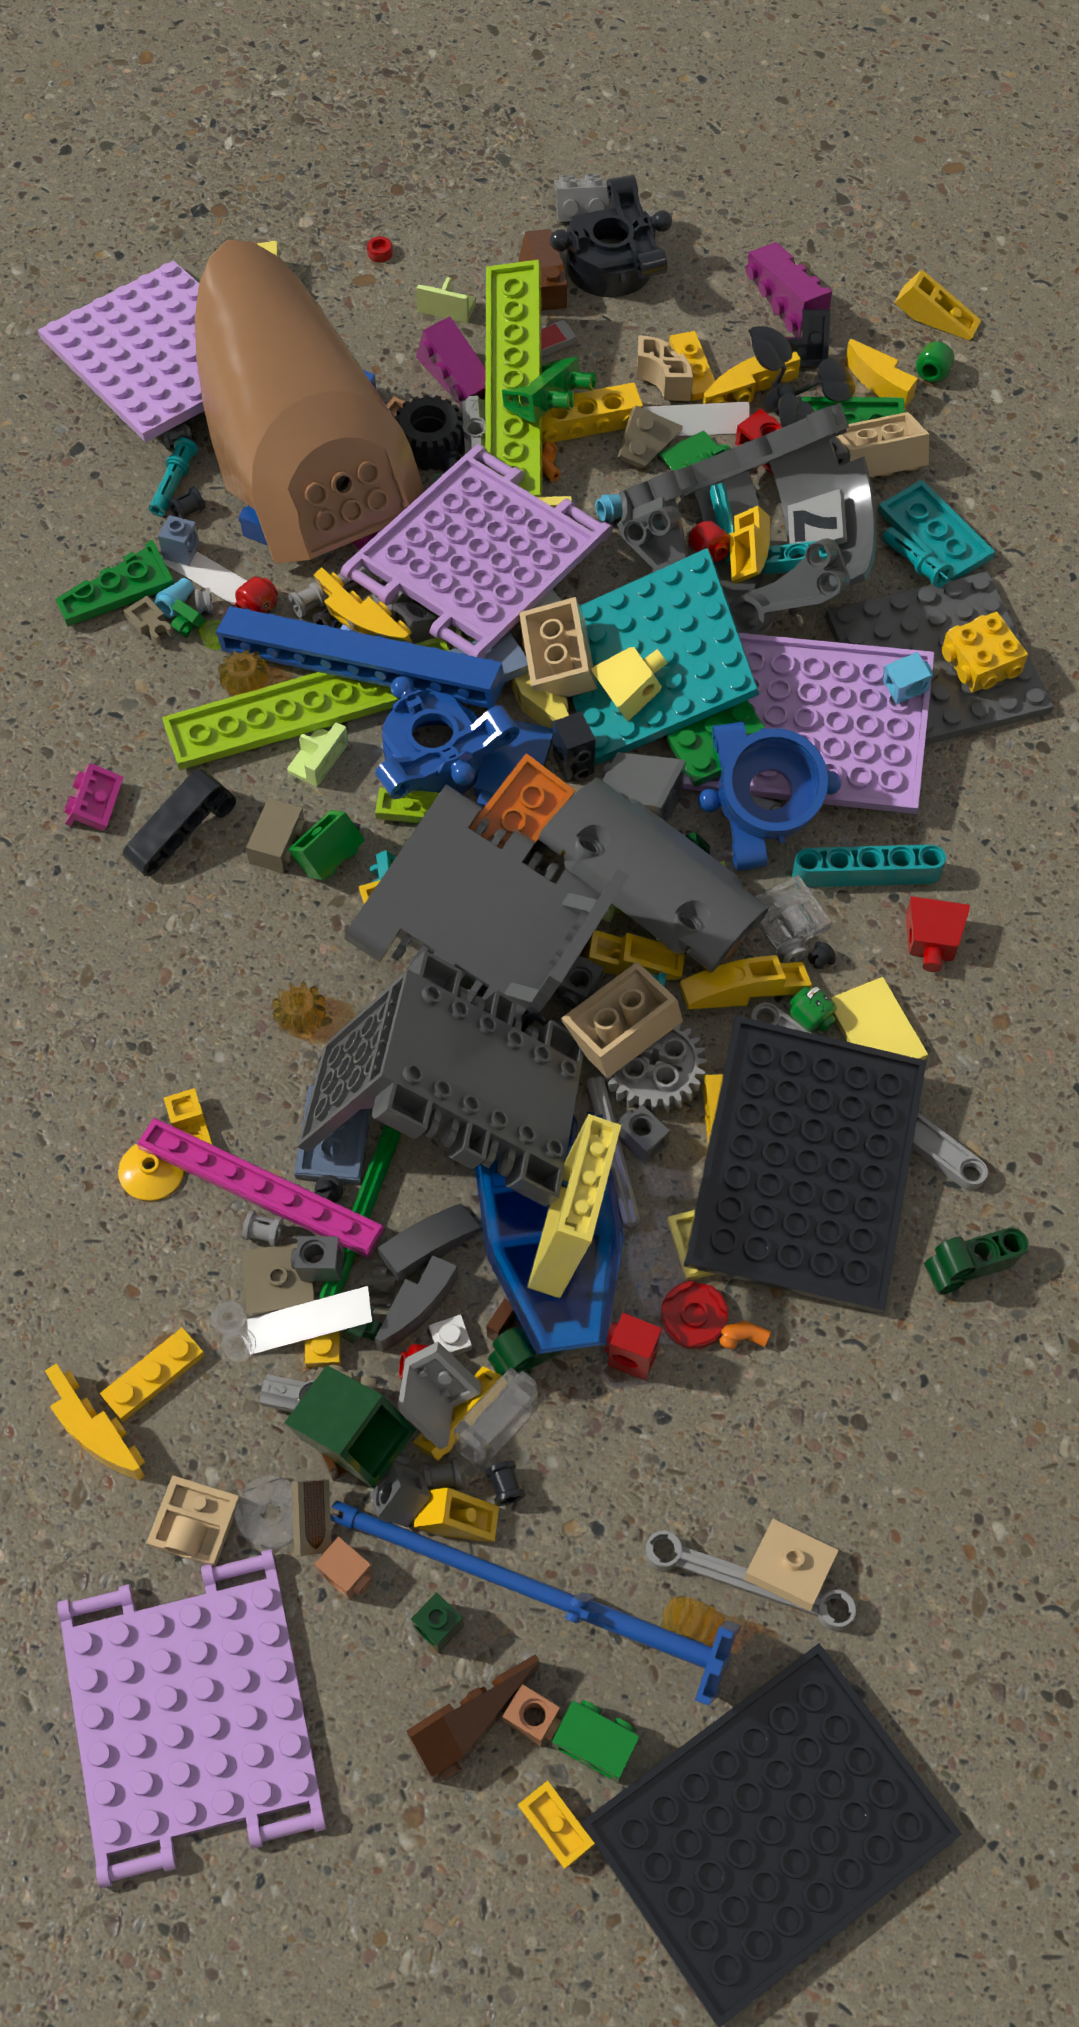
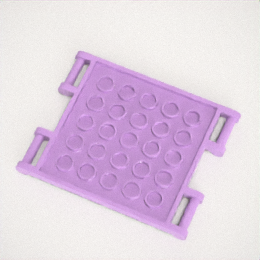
M477 444L343 565L340 574L349 581L354 580L377 595L378 600L385 605H389L399 591L403 592L440 616L430 628L431 635L437 639L442 638L468 656L484 659L486 653L520 621L519 612L530 610L537 605L596 546L611 536L613 526L607 522L601 523L575 507V503L568 498H565L555 508L518 486L524 477L522 470L517 467H510L487 453L485 447ZM363 566L386 581L387 584L385 586L381 585L359 569ZM451 624L477 640L478 643L473 645L448 627Z
M272 1549L261 1551L262 1555L215 1567L211 1564L201 1566L206 1594L139 1611L135 1609L134 1596L130 1584L119 1586L118 1591L70 1602L69 1599L57 1602L96 1860V1876L100 1889L112 1886L113 1881L163 1868L165 1872L177 1869L173 1839L246 1820L251 1849L262 1847L265 1841L314 1829L315 1832L327 1829ZM265 1569L267 1579L218 1591L216 1581ZM122 1605L123 1615L79 1626L74 1624V1616ZM310 1804L311 1813L260 1826L259 1816ZM160 1842V1853L110 1865L109 1855Z

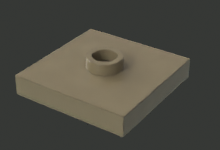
M297 1243L242 1250L248 1318L315 1301L313 1281H301L296 1270L291 1267V1252L293 1248H297Z

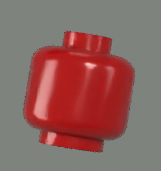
M704 521L695 525L690 531L688 548L693 554L708 548L715 564L726 557L730 548V537L716 523Z

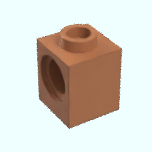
M339 1536L314 1564L317 1573L348 1600L355 1593L360 1596L373 1580L370 1577L373 1573L371 1564Z
M523 1684L519 1687L502 1716L505 1725L540 1747L546 1738L550 1741L553 1740L562 1720L558 1719L560 1714L559 1706ZM537 1708L544 1713L545 1720L541 1725L530 1726L525 1722L524 1715L529 1709Z

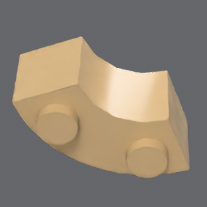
M638 335L637 379L656 385L662 392L663 400L691 401L693 374L689 361L684 354L679 355L670 348V343L664 340Z

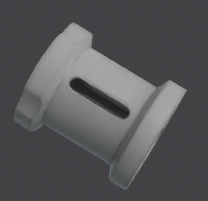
M250 1210L244 1221L242 1238L245 1240L255 1238L269 1242L270 1246H276L282 1235L284 1219L282 1217L272 1219L259 1216L256 1211Z

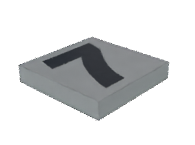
M841 489L788 505L790 544L818 541L824 538L832 539L838 545L847 542L844 493Z

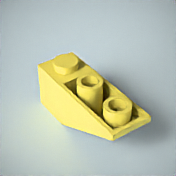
M529 673L511 680V688L521 711L541 726L553 728V721L569 716L566 697L532 689Z

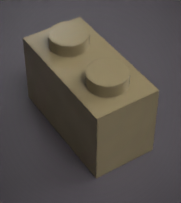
M270 798L267 799L246 846L249 864L281 873L285 872L288 863H293L294 857L288 849L307 831L308 823L304 819L302 807Z

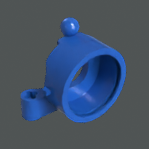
M400 676L395 678L391 684V692L399 700L392 706L393 709L383 725L382 739L385 761L378 766L375 774L392 799L403 798L414 790L440 793L446 784L463 794L476 783L484 756L501 746L513 742L519 735L520 730L501 705L490 708L481 717L475 716L471 710L462 705L453 695L428 692L426 689L414 692L412 680L408 677ZM429 725L451 727L453 731L450 741L437 748H427L419 745L412 735L415 729Z
M743 721L712 726L713 745L718 755L721 777L718 792L714 789L703 790L697 798L698 806L702 811L712 813L721 807L725 817L730 820L733 842L732 857L736 871L767 867L768 861L764 838L778 839L779 844L785 843V837L791 836L807 827L822 806L826 794L837 793L841 788L842 780L836 772L827 771L825 761L818 749L808 739L796 732L778 728H762L760 731L746 736ZM774 771L781 774L788 781L791 788L790 799L783 807L776 810H766L759 807L753 801L750 794V783L759 773Z

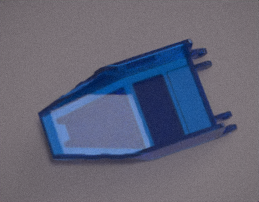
M593 1111L587 1112V1116L588 1114L595 1116ZM574 1114L566 1158L578 1136L577 1119ZM603 1114L596 1115V1117L604 1119ZM497 1159L494 1160L489 1168L481 1164L473 1169L483 1245L487 1260L535 1353L541 1354L606 1345L624 1241L612 1165L592 1242L560 1298L527 1288L549 1206L545 1207L506 1187L505 1177L498 1174L496 1170ZM562 1180L561 1186L567 1188L569 1182Z

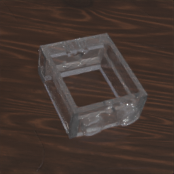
M510 1368L455 1427L456 1450L481 1472L537 1412L538 1390L535 1388L537 1386L536 1382L525 1372L521 1371L518 1374L513 1368Z

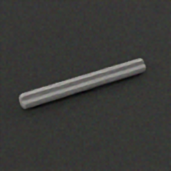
M602 1076L589 1078L587 1080V1088L594 1116L615 1123L604 1078ZM618 1137L609 1174L622 1225L628 1228L637 1226L640 1223V1216L621 1142Z

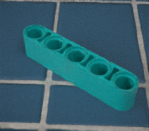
M931 844L804 848L796 854L792 878L801 887L932 884L941 877L946 862V853L941 847ZM803 866H808L812 869H806Z

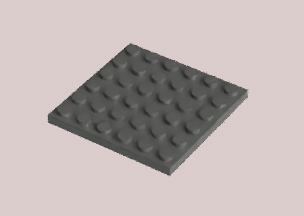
M988 571L953 579L941 588L928 585L826 610L825 618L835 641L838 643L934 652L925 745L1052 713L1054 706L1029 655L1027 656L1022 673L1012 679L1006 678L997 682L989 689H980L972 693L967 685L960 681L957 671L950 662L945 660L942 654L946 632L952 627L965 625L981 615H989L996 611L1024 647Z

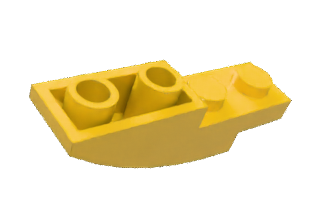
M793 352L792 359L785 363L786 371L780 381L781 383H788L798 379L801 359L797 352ZM755 356L749 358L721 375L704 393L703 404L754 402L755 392L773 387L771 383L776 380L780 369L769 371L759 364Z
M322 567L313 575L319 587L329 596L324 603L330 614L343 625L358 633L412 643L409 636L412 633L401 620L396 623L390 617L392 613L381 601L376 603L370 597L362 601L354 591L348 593L343 588L345 585L334 572L329 575Z
M777 955L760 956L722 964L712 973L704 970L679 983L687 1009L747 1006L750 997L795 995L806 986L810 989L812 987L803 962L780 963Z
M57 1363L45 1370V1373L62 1398L52 1404L50 1408L71 1437L92 1457L107 1467L139 1481L143 1479L145 1475L140 1466L145 1461L135 1445L129 1449L125 1445L122 1438L128 1434L117 1417L110 1421L104 1411L99 1414L96 1413L87 1397L80 1401L75 1393V1390L80 1388L70 1370L63 1373Z

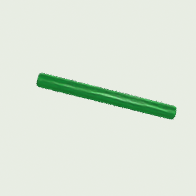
M387 1125L382 1130L352 1209L353 1212L370 1219L401 1136V1132ZM344 1247L342 1280L325 1281L320 1299L342 1293L357 1254L356 1252Z

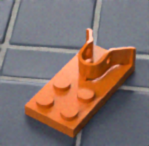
M526 753L480 812L470 829L475 831L485 817L490 820L486 832L481 836L489 842L493 840L494 834L500 828L507 831L498 845L500 849L504 847L515 829L536 843L543 828L573 796L575 790Z

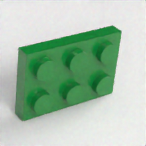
M748 700L667 735V742L677 759L686 761L685 772L694 787L721 776L718 755L713 745L712 726L743 721L746 736L765 728Z

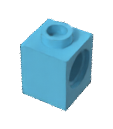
M916 652L885 665L883 683L895 703L899 704L929 691L933 672L930 664L927 661L923 662L919 653Z

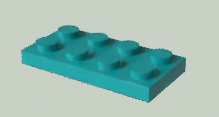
M923 480L916 482L878 506L877 512L892 527L896 528L898 532L914 542L922 550L934 552L942 563H948L953 567V575L950 581L962 578L994 557L995 551Z

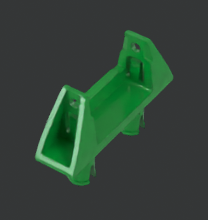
M578 357L542 364V374L533 380L529 386L502 390L503 407L521 418L535 423L552 408L567 410L573 408L575 396L572 391L574 389L593 391V388H596L597 375L595 372H579ZM509 396L513 397V401L509 400ZM520 403L529 404V406H524V405H521Z

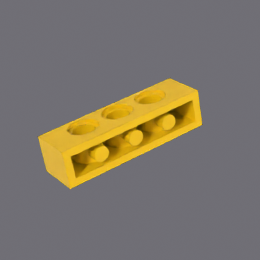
M635 382L574 393L575 403L573 408H570V410L552 408L542 416V444L548 441L558 442L626 429L632 408L635 405L643 408Z

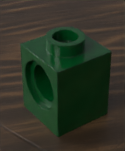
M437 1592L411 1618L413 1629L438 1653L464 1627L463 1617Z

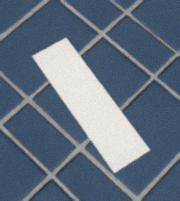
M749 402L643 407V409L682 425V430L676 436H693L703 430L708 435L735 434L737 432V425L749 417Z
M196 552L189 566L163 559L168 567L202 587L210 588L211 592L233 605L236 603V589L247 582V580L199 552Z
M368 1286L247 1319L250 1355L372 1322Z

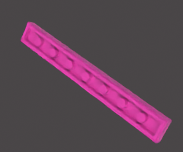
M153 1118L137 1143L138 1149L155 1155L157 1158L307 1230L320 1236L339 1237L343 1247L366 1258L370 1257L385 1231L384 1226L156 1118Z

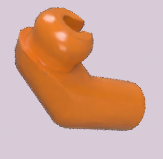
M548 441L542 447V473L551 482H555L561 475V472L554 465L555 454L558 448L556 444Z
M740 1321L726 1325L721 1331L722 1336L719 1340L723 1347L731 1350L736 1348L738 1341L745 1339L765 1347L771 1331L748 1321Z

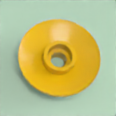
M137 1144L132 1146L123 1155L118 1169L119 1180L123 1189L133 1198L149 1202L158 1201L171 1195L180 1186L185 1173L184 1170L157 1158L155 1155L138 1149ZM155 1162V1166L152 1169L144 1168L147 1163Z

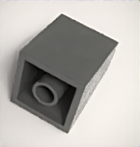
M617 752L613 762L608 761L602 773V781L627 800H638L668 823L682 796L686 761L675 758Z

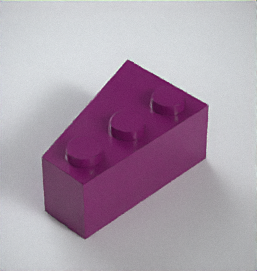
M449 316L424 329L416 355L421 364L461 407L462 401H465L468 396H478L482 400L485 399L486 368L452 318Z

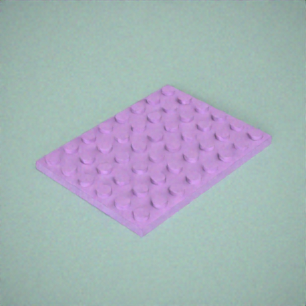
M175 261L163 264L160 268L140 276L137 280L125 286L118 287L115 291L103 297L96 298L92 303L80 309H75L70 314L56 321H51L38 330L41 340L144 442L204 411L196 360L195 312L199 283Z
M739 633L760 695L748 701L766 729L790 730L808 739L821 753L827 771L836 772L842 780L840 790L831 795L826 794L823 804L917 814L931 681L929 691L896 704L883 683L885 665L916 652L919 653L923 662L927 661L933 670L934 652ZM765 771L759 773L750 783V794L754 796L780 800L790 799L791 788L789 783L777 772ZM685 772L683 789L696 791L714 789L718 792L721 776L694 787Z

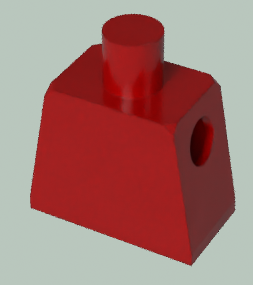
M910 897L906 910L909 953L912 956L923 957L922 967L924 970L938 972L942 969V960H954L970 910L969 904Z

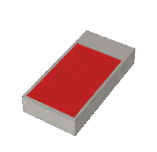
M564 319L541 328L542 357L577 343V336Z

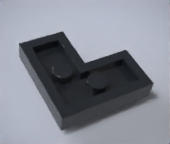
M829 308L802 309L801 337H786L791 346L792 353L797 352L801 359L800 367L818 366L823 360L828 359Z

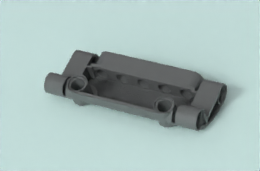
M600 778L590 781L574 794L546 824L539 835V840L559 856H564V865L570 873L578 876L600 894L617 869L629 875L612 904L662 941L671 951L685 954L691 948L688 955L710 973L718 968L736 942L757 927L769 910L767 905L742 887V882L736 874L636 799L627 800Z

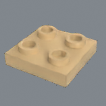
M172 1475L146 1544L148 1547L205 1565L211 1564L215 1567L241 1499L238 1495Z

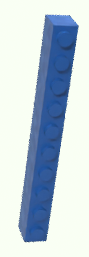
M230 606L216 630L223 652L391 687L395 678L405 676L412 680L414 692L426 689L428 692L446 693L453 695L462 703L486 708L495 706L505 684L502 662L492 659L468 656L464 653L444 651L435 647L415 645L410 642L386 639L381 636H372L352 630L333 628L328 625L304 622L299 619L295 620L275 614L251 611L246 608Z

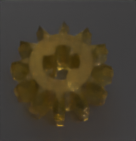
M245 649L243 653L238 654L234 650L232 657L224 656L223 664H220L218 668L219 681L229 696L264 688V684L268 683L267 663L264 659L260 658L258 652L250 654Z
M303 981L299 987H295L290 982L288 985L289 990L279 989V998L272 1001L274 1021L279 1022L280 1029L283 1032L291 1028V1033L294 1036L298 1034L299 1030H304V1033L309 1035V1027L312 1026L319 1029L321 1025L320 1019L326 1016V1009L324 1008L326 1005L323 995H319L316 986L307 988V984Z
M682 1595L670 1599L663 1612L661 1626L664 1629L713 1647L719 1626L725 1623L724 1616L715 1607L705 1604L704 1601L700 1602L693 1597L687 1598Z

